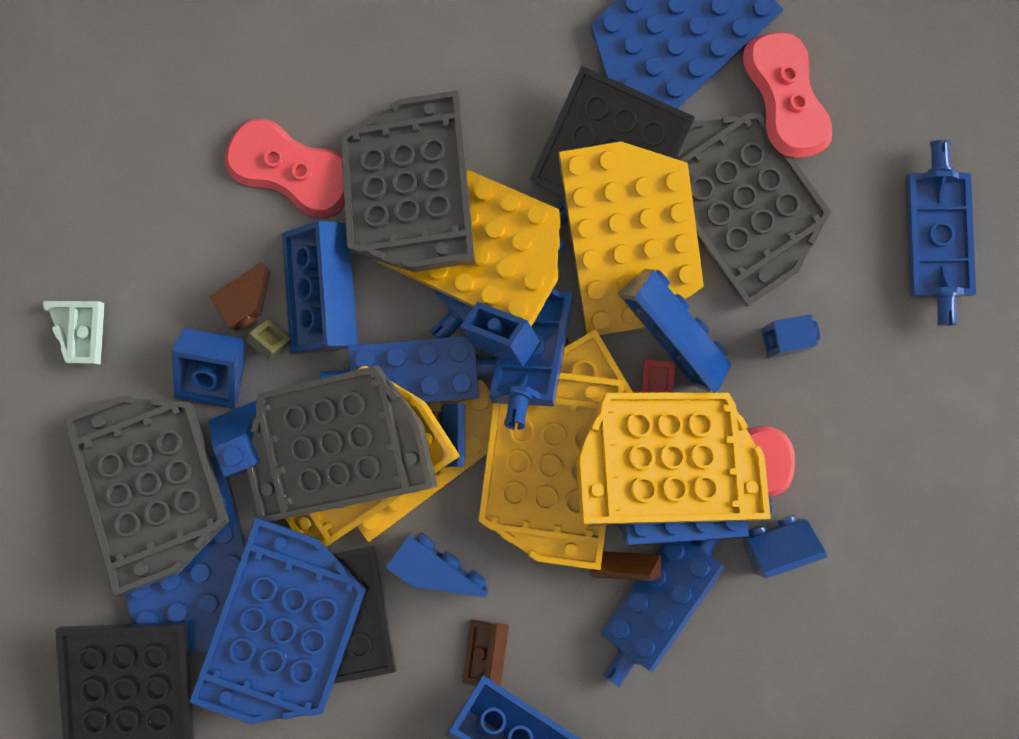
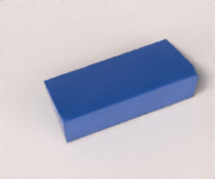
M463 402L448 403L441 406V427L460 455L459 458L445 467H463L465 465L466 406Z

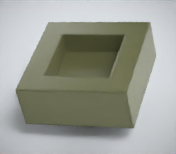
M267 319L251 331L245 341L269 361L287 347L291 338Z

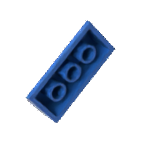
M316 221L283 232L282 243L289 337L291 338L289 342L290 354L337 351L347 349L348 346L358 345L352 277L353 268L351 252L347 248L346 223Z
M644 269L617 294L671 359L676 362V365L694 386L712 393L717 392L732 365L725 357L728 355V352L718 341L715 340L713 342L706 334L709 331L708 327L698 317L695 319L687 311L690 308L689 304L678 293L676 295L673 294L668 287L670 281L660 270L655 272L653 269Z
M484 675L471 691L444 734L450 739H580Z

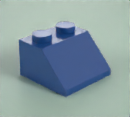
M183 328L172 349L174 398L235 409L245 366V339Z
M796 515L777 520L779 525L767 529L766 525L748 530L749 537L741 538L753 573L766 579L828 557L808 520L797 519Z

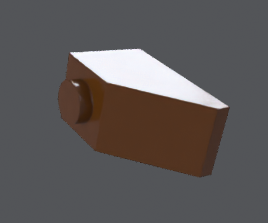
M262 262L209 296L229 328L235 331L239 329L244 331L252 327L257 322L256 318L262 314L271 273Z

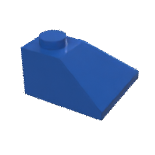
M257 400L209 420L213 450L224 477H235L247 472V468L261 463L252 443L254 432L251 431L253 420L257 414Z

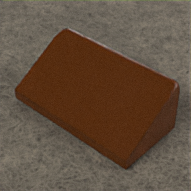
M604 551L602 554L601 570L591 569L590 576L593 578L642 581L658 580L661 578V556L659 554Z
M471 619L462 683L476 686L484 675L501 686L508 624Z

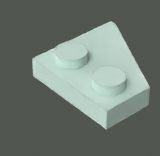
M43 301V307L45 311H49L55 325L52 329L56 339L60 341V350L66 363L101 365L105 303L99 301Z

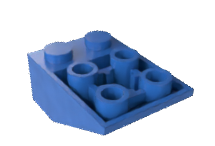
M422 532L418 535L410 534L386 566L388 570L412 587L486 597L489 588L485 586L487 580L473 569L468 573L459 567L462 562L448 551L442 554L433 548L436 542Z

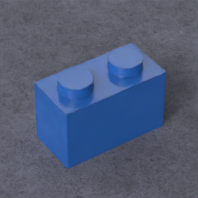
M478 301L460 326L475 348L524 367L540 343L528 320Z
M811 314L773 321L761 329L767 359L804 352L818 346L817 340L820 339L818 323L812 320Z

